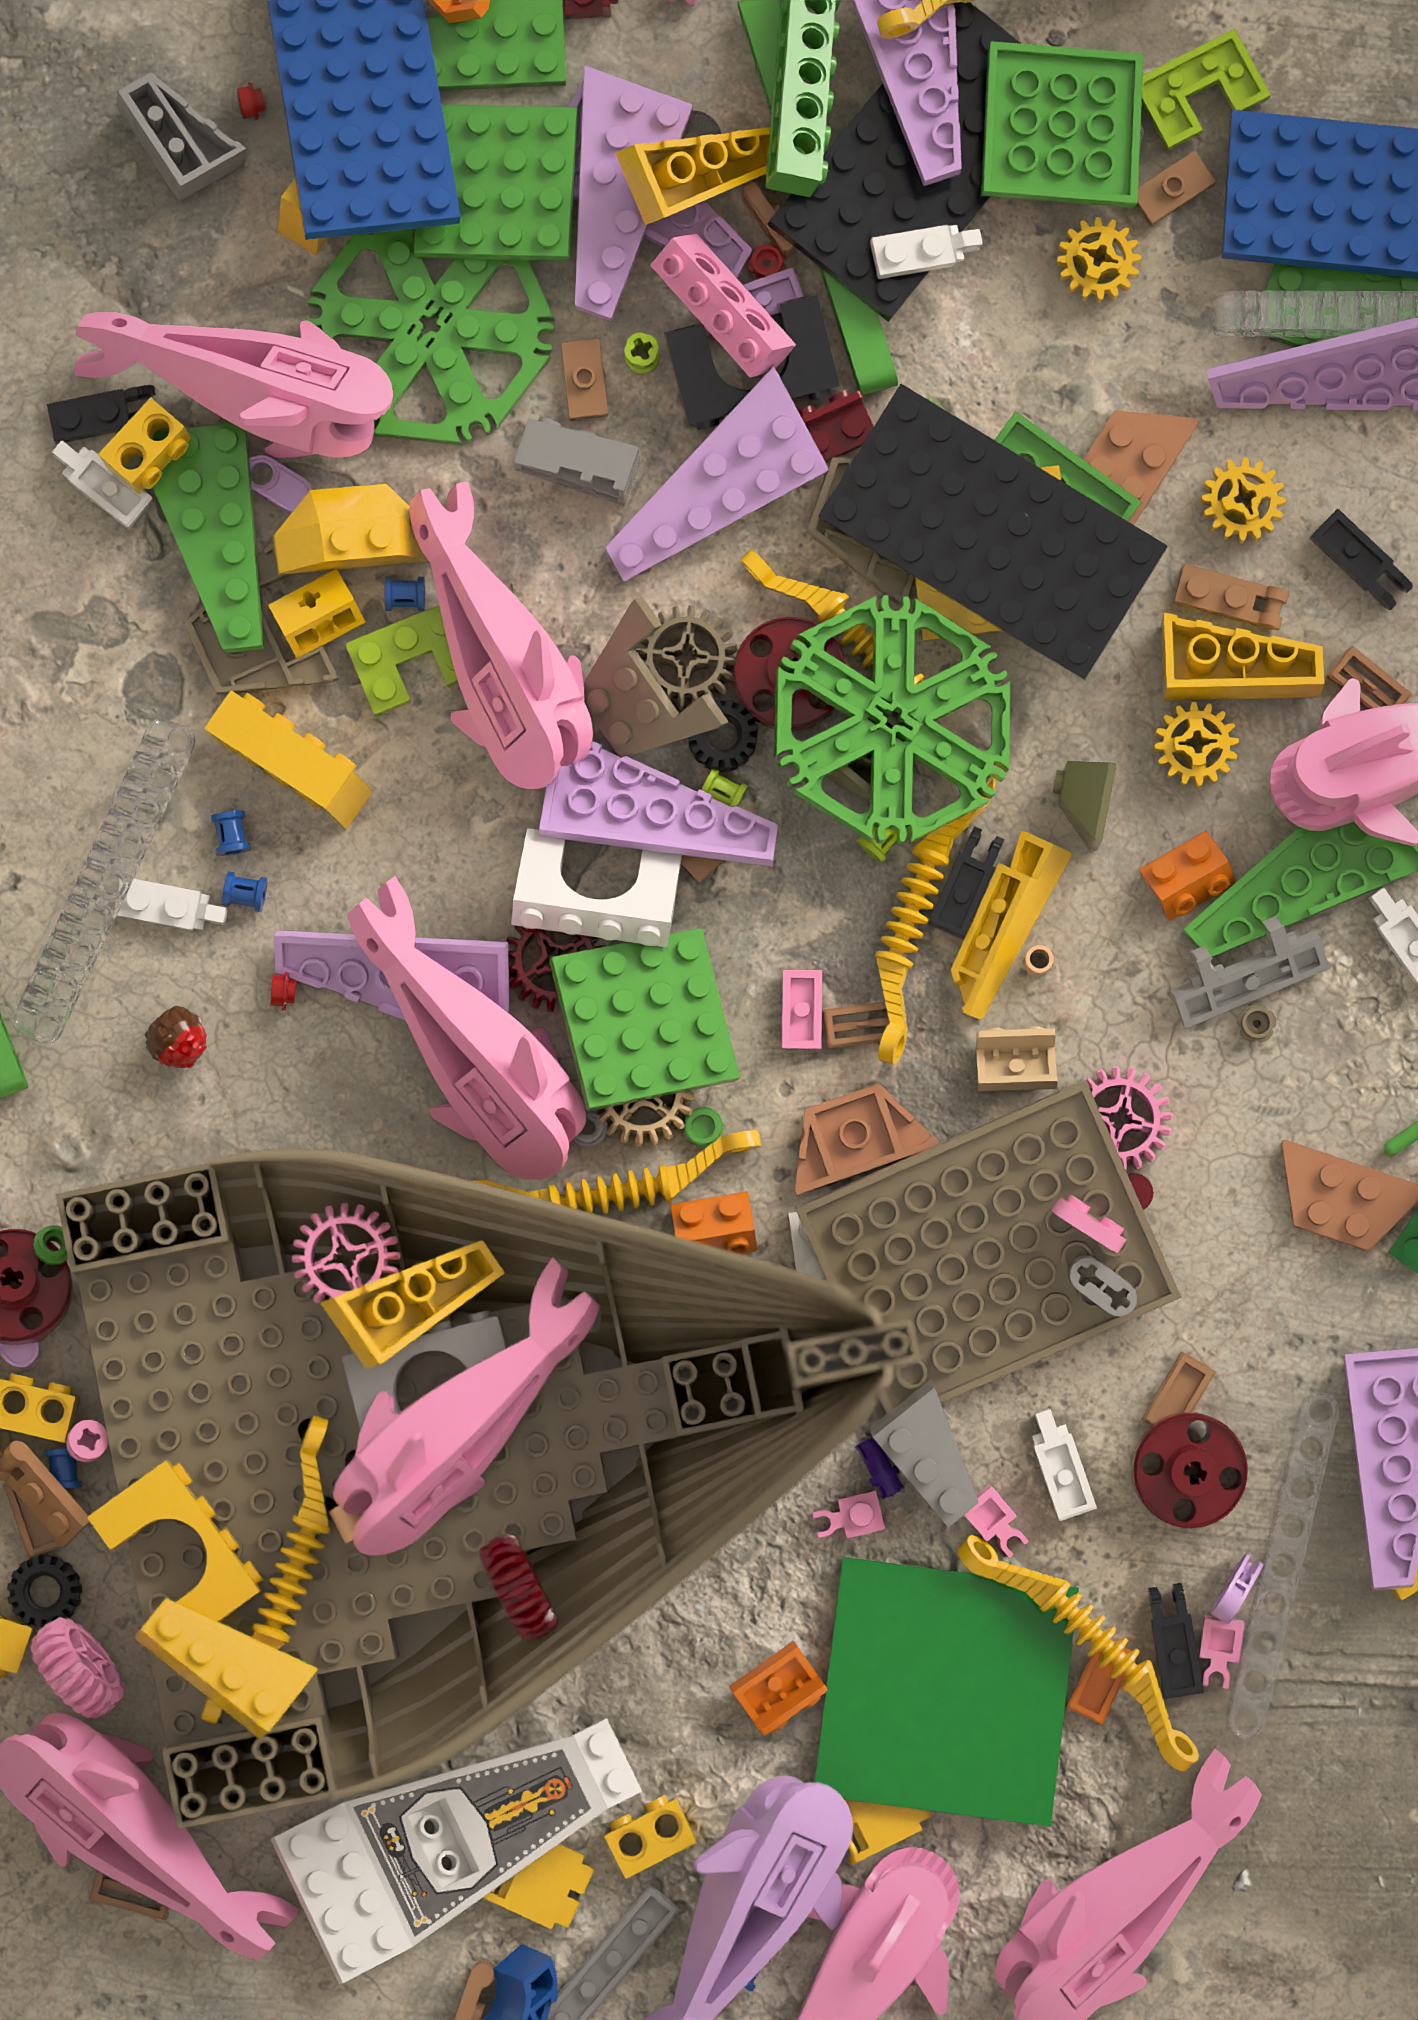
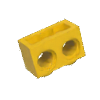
M150 398L99 452L98 456L106 467L140 495L145 488H152L160 480L162 470L171 460H178L186 452L189 446L188 442L192 438L178 420L155 400ZM161 428L170 429L165 439L161 441L152 440L157 430ZM136 456L143 457V461L138 468L133 470L126 469V465L131 458Z
M13 1373L10 1374L9 1381L0 1379V1428L66 1443L67 1436L74 1427L80 1397L71 1395L72 1387L49 1382L48 1389L32 1386L34 1378ZM18 1391L25 1397V1407L20 1413L12 1414L7 1409L6 1400L11 1393ZM53 1400L59 1401L64 1408L62 1419L56 1423L49 1422L44 1413L46 1405Z
M662 1795L643 1805L646 1813L634 1819L627 1813L608 1823L611 1831L605 1833L604 1837L625 1879L697 1843V1839L676 1797L668 1801L666 1796ZM664 1814L674 1816L678 1822L676 1833L671 1836L659 1834L655 1828V1821L659 1816ZM636 1833L641 1837L643 1847L638 1853L630 1855L622 1851L620 1839L624 1834Z

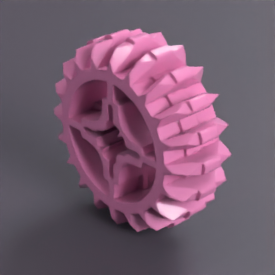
M1114 1066L1111 1070L1112 1079L1108 1080L1105 1072L1101 1069L1096 1072L1098 1085L1089 1077L1084 1080H1086L1093 1098L1107 1089L1121 1088L1115 1106L1111 1108H1098L1117 1152L1124 1133L1128 1131L1149 1133L1139 1147L1130 1151L1118 1152L1126 1171L1127 1160L1130 1159L1133 1167L1138 1170L1142 1168V1161L1139 1157L1141 1154L1149 1162L1156 1159L1155 1154L1150 1149L1151 1145L1158 1150L1165 1148L1166 1144L1158 1139L1157 1135L1169 1136L1172 1130L1169 1127L1161 1126L1160 1124L1161 1121L1171 1120L1173 1114L1171 1112L1160 1113L1159 1108L1167 1105L1169 1099L1168 1097H1163L1156 1101L1153 1095L1161 1090L1160 1084H1155L1150 1090L1144 1087L1150 1077L1148 1074H1143L1139 1082L1133 1081L1135 1075L1134 1068L1130 1067L1127 1070L1124 1079L1120 1078L1119 1067ZM1132 1092L1139 1095L1146 1103L1151 1121L1144 1120V1118L1135 1115L1132 1111ZM1124 1101L1122 1111L1126 1113L1125 1117H1129L1131 1124H1124L1117 1132L1116 1138H1114L1116 1131L1112 1126L1114 1122L1110 1123L1109 1117L1106 1116L1115 1115L1122 1107Z
M342 1203L340 1207L341 1216H336L334 1208L327 1206L325 1213L328 1220L323 1221L320 1215L314 1213L311 1218L317 1225V1228L313 1230L309 1226H301L300 1230L310 1237L307 1242L298 1239L294 1241V1246L305 1248L304 1256H292V1262H304L305 1269L297 1270L294 1275L296 1278L309 1276L310 1281L302 1287L304 1292H309L314 1287L319 1289L314 1296V1302L320 1303L326 1295H329V1299L349 1292L336 1290L327 1285L319 1276V1273L325 1271L340 1270L349 1282L351 1290L364 1286L360 1279L359 1268L361 1262L365 1258L372 1256V1254L379 1253L378 1266L373 1277L365 1285L382 1279L385 1273L393 1275L399 1272V1269L396 1267L388 1266L389 1259H400L401 1253H388L387 1247L398 1243V1238L393 1236L384 1239L382 1234L391 1228L388 1222L381 1224L378 1228L374 1226L379 1218V1213L373 1211L367 1220L362 1219L365 1207L358 1205L354 1216H350L349 1204ZM341 1224L358 1225L364 1228L375 1241L362 1245H353L348 1240ZM330 1229L333 1241L332 1252L329 1256L314 1262L317 1243L323 1234ZM342 1245L348 1251L359 1252L365 1250V1252L356 1255V1261L351 1260L355 1263L350 1267L351 1270L342 1263L327 1265L329 1262L336 1260L337 1254H341L338 1251L342 1248Z
M59 1617L43 1626L37 1632V1635L31 1639V1653L33 1654V1661L38 1665V1672L44 1676L46 1684L52 1687L55 1695H59L63 1699L64 1704L70 1705L74 1712L81 1713L86 1718L97 1719L111 1711L118 1705V1701L124 1697V1683L122 1682V1675L116 1670L117 1664L110 1659L109 1653L101 1647L100 1642H97L92 1637L91 1632H86L80 1624H75L71 1619Z

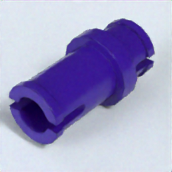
M873 1437L855 1446L872 1477L869 1479L872 1487L876 1486L882 1500L905 1488L898 1477L900 1473L896 1465L892 1466L887 1454Z

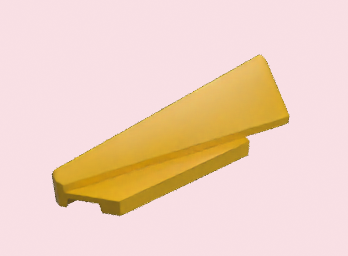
M1022 830L1011 866L1007 867L1001 863L998 864L951 968L954 983L960 987L965 1004L962 1007L963 1013L980 1020L984 1018L1069 862L1071 852Z

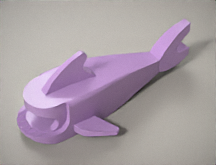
M778 1776L768 1779L759 1785L750 1795L743 1808L738 1807L721 1840L694 1862V1869L699 1873H706L693 1916L674 2002L672 2005L661 2007L644 2020H713L784 1946L812 1909H814L829 1929L834 1930L839 1927L842 1885L836 1870L850 1845L853 1823L849 1806L835 1789L819 1782L803 1783L798 1778L792 1776Z

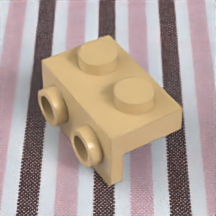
M1031 1026L1026 1029L1005 1030L994 1027L977 1031L975 1052L978 1091L1057 1089L1055 1029Z

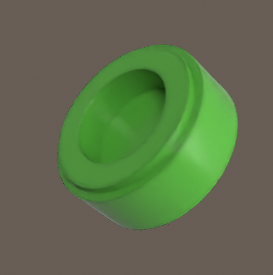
M708 1107L694 1109L692 1115L687 1116L684 1121V1133L687 1139L699 1147H708L721 1137L723 1132V1122L720 1115Z

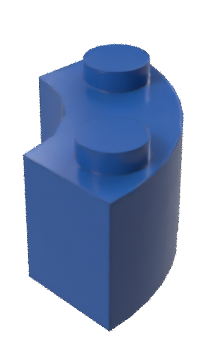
M521 1944L493 1968L496 1978L495 1998L488 2014L483 2020H547L551 2002H557L558 1983L552 1957Z

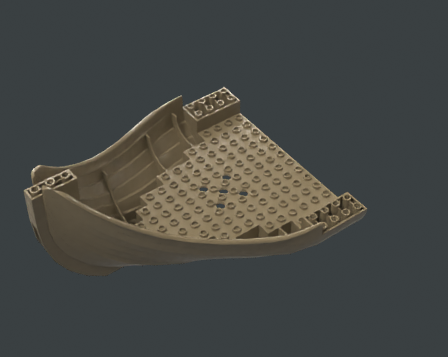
M264 1149L209 1158V1163L56 1194L70 1272L76 1274L118 1493L123 1492L165 1460L170 1461L173 1466L180 1463L193 1480L188 1485L189 1489L196 1498H199L201 1495L206 1498L216 1513L211 1518L219 1531H222L224 1528L228 1529L240 1546L234 1552L243 1564L250 1561L263 1578L258 1583L262 1592L219 1622L251 1638L254 1630L251 1629L253 1623L267 1622V1619L258 1613V1609L272 1608L273 1606L271 1602L263 1597L264 1593H277L279 1590L269 1582L270 1577L283 1578L284 1573L275 1567V1563H289L290 1560L280 1551L281 1547H295L296 1543L289 1539L286 1534L287 1532H300L301 1530L298 1525L291 1521L293 1515L297 1516L305 1495L299 1454L303 1442L298 1433L300 1423L305 1419L312 1418L313 1415L329 1420L315 1458L322 1488L321 1493L323 1497H330L333 1500L335 1484L346 1468V1456L350 1451L357 1449L360 1427L342 1356L351 1354L350 1345L321 1305V1302L328 1300L330 1296L326 1295L320 1303L314 1302V1296L319 1289L314 1287L311 1291L304 1292L302 1287L310 1281L309 1276L296 1278L294 1275L297 1270L305 1269L304 1262H292V1256H304L305 1248L294 1246V1241L296 1239L308 1241L310 1236L304 1234L300 1228L302 1225L309 1226L313 1230L317 1228V1225L311 1218L314 1213H317L323 1221H326L328 1217L325 1213V1208L332 1206L336 1216H341L340 1207L342 1203L349 1204L350 1216H354L358 1205L365 1207L362 1219L367 1220L373 1211L379 1213V1218L374 1226L378 1228L381 1224L388 1222L391 1228L382 1234L384 1239L393 1236L398 1238V1243L387 1247L388 1253H401L400 1259H389L388 1266L396 1267L399 1269V1272L483 1240L505 1273L437 1323L450 1320L453 1328L467 1324L466 1316L489 1310L490 1317L500 1316L508 1348L530 1337L529 1315L532 1296L539 1277L552 1257L568 1272L561 1298L569 1297L574 1300L585 1291L586 1293L593 1294L600 1305L601 1325L599 1331L587 1334L569 1355L555 1365L506 1443L481 1474V1477L486 1482L479 1491L449 1509L414 1543L389 1554L366 1555L356 1549L353 1545V1540L345 1544L333 1520L328 1521V1527L331 1528L329 1534H316L315 1538L324 1544L325 1547L324 1549H311L309 1552L319 1560L318 1565L305 1564L304 1569L313 1575V1579H299L298 1584L308 1592L307 1595L293 1596L292 1599L299 1603L302 1609L288 1610L287 1614L296 1621V1625H282L281 1629L291 1638L289 1643L285 1642L277 1650L318 1670L262 1739H259L223 1709L216 1724L200 1719L207 1696L149 1650L167 1747L163 1748L162 1752L177 1829L327 1798H333L334 1800L391 1786L444 1763L469 1748L584 1662L788 1493L866 1422L875 1407L877 1398L893 1379V1370L908 1367L920 1361L912 1319L883 1325L879 1311L857 1300L847 1289L836 1283L719 1248L489 1185L353 1153L325 1149ZM341 1224L344 1233L353 1245H362L375 1241L364 1228L355 1224ZM330 1229L323 1234L317 1243L314 1262L320 1261L332 1252L333 1241ZM342 1245V1248L338 1251L341 1254H337L336 1260L329 1262L327 1265L342 1263L351 1270L350 1267L355 1264L351 1260L356 1261V1255L365 1252V1250L359 1252L348 1251ZM379 1253L372 1254V1256L365 1258L361 1262L359 1270L363 1285L376 1272ZM334 1269L319 1273L321 1279L330 1287L340 1291H352L349 1282L340 1270ZM385 1273L383 1278L388 1277L391 1274ZM428 1330L422 1333L420 1336L428 1334ZM427 1351L412 1358L402 1369L397 1381L396 1395L400 1412H403L414 1402L443 1383L466 1371V1366L455 1356L442 1351ZM164 1519L154 1522L128 1540L139 1603L145 1625L166 1598L177 1602L199 1584L206 1570L207 1552L205 1544L197 1531L185 1522L176 1519ZM508 1533L515 1536L520 1543L558 1619L557 1627L549 1631V1634L529 1642L522 1639L517 1633L479 1556L480 1548L489 1544L488 1541Z

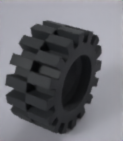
M720 698L713 699L728 722L737 729V741L731 748L719 750L709 743L707 732L687 738L689 749L695 756V760L699 764L700 762L704 764L705 768L709 770L716 768L719 772H725L727 769L733 771L738 769V766L747 763L749 757L753 755L757 743V724H755L752 713H748L743 704H736L734 700L728 698L727 701H720Z
M49 1555L36 1556L22 1562L19 1565L20 1567L14 1570L11 1575V1583H8L7 1588L10 1594L8 1602L12 1604L14 1614L22 1618L21 1621L41 1628L59 1617L64 1619L72 1617L76 1607L80 1605V1593H83L82 1586L79 1583L80 1576L73 1570V1566L69 1562L63 1561L62 1558ZM43 1575L54 1578L60 1587L58 1600L49 1607L37 1605L30 1596L31 1584L36 1578Z

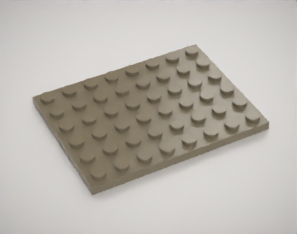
M1086 1080L795 1207L827 1281L844 1287L857 1300L879 1311L883 1325L912 1319L920 1361L911 1366L893 1370V1379L879 1396L886 1414L931 1378L940 1402L943 1403L1182 1298ZM1072 1195L1091 1207L1087 1214L1101 1222L1105 1216L1123 1227L1124 1230L1121 1236L1126 1239V1242L1119 1253L1112 1251L1054 1214L1051 1210L1059 1197L1067 1201L1069 1196ZM1081 1256H1092L1129 1282L1137 1294V1304L1134 1310L1122 1317L1113 1316L1079 1292L1072 1285L1069 1278V1268L1072 1262ZM1092 1264L1088 1268L1080 1266L1077 1270L1081 1276L1078 1282L1083 1284L1089 1280L1096 1286H1099L1102 1281L1093 1272L1096 1266ZM1107 1285L1104 1292L1112 1298L1110 1306L1115 1308L1118 1304L1123 1306L1128 1304L1129 1301L1125 1297L1127 1289L1122 1288L1121 1291L1117 1292Z

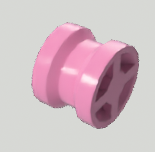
M83 1420L77 1423L69 1432L66 1439L67 1451L76 1461L83 1463L93 1462L107 1449L109 1442L107 1431L97 1421Z

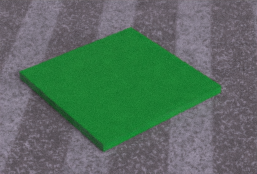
M843 1557L826 1685L828 1690L825 1693L814 1783L819 1782L830 1786L844 1800L1051 1827L1074 1631L1067 1635L1063 1632L1069 1620L1065 1618L1054 1623L1052 1619L1057 1611L1055 1607L1042 1612L1039 1609L1040 1606L1025 1591L977 1574ZM1069 1587L1066 1596L1069 1598L1077 1594L1079 1588Z

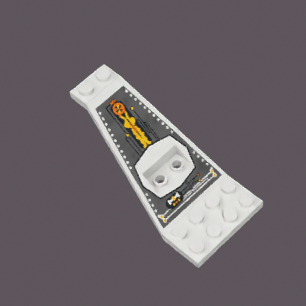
M604 1719L570 1737L343 1802L278 1834L270 1840L339 1984H342L412 1948L605 1810L642 1790L608 1720ZM426 1820L433 1822L435 1826L433 1834H428L425 1831L424 1823ZM444 1856L449 1857L452 1861V1867L449 1871L442 1867L441 1861Z

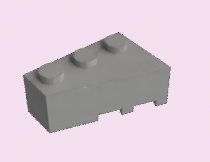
M151 72L118 91V111L179 202L244 165L246 148L238 141L234 142L217 128L218 125L209 118L206 120L189 106L188 101Z
M539 417L538 421L528 419L514 460L516 471L623 506L626 505L640 464L638 446L599 437L581 429H576L575 431L563 428L560 423L544 417Z
M931 1378L871 1426L870 1429L874 1440L945 1525L950 1527L976 1506L979 1501Z

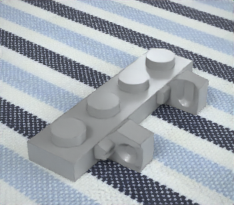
M1276 915L1262 921L1268 930L1266 937L1269 944L1262 946L1263 952L1224 968L1222 964L1213 967L1211 964L1212 957L1205 946L1190 951L1196 972L1188 975L1190 983L1171 990L1180 1021L1185 1029L1330 969L1321 938L1314 930L1298 938L1294 932L1286 934L1284 925H1281Z

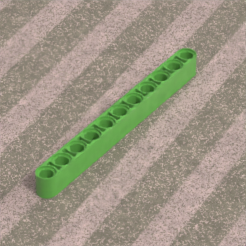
M741 0L737 2L740 18L770 113H772L780 3L779 0ZM797 111L801 117L808 119L804 113ZM794 146L798 152L805 154L801 148ZM820 268L858 391L860 390L862 396L898 386L897 374L878 313Z

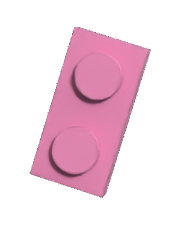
M783 970L782 1049L821 1050L822 970Z

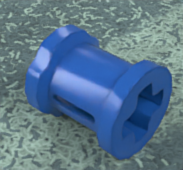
M385 576V611H392L393 607H417L418 611H425V578L393 580L391 576Z
M244 810L227 811L211 815V823L216 825L219 847L216 848V855H234L251 850L250 843L245 840L242 821L245 818Z
M228 871L223 888L222 905L229 907L232 903L254 907L255 912H262L267 892V878L261 877L259 880L236 877L234 872Z
M67 1448L44 1450L45 1456L49 1458V1470L65 1489L82 1488V1482L77 1478V1462L70 1456Z

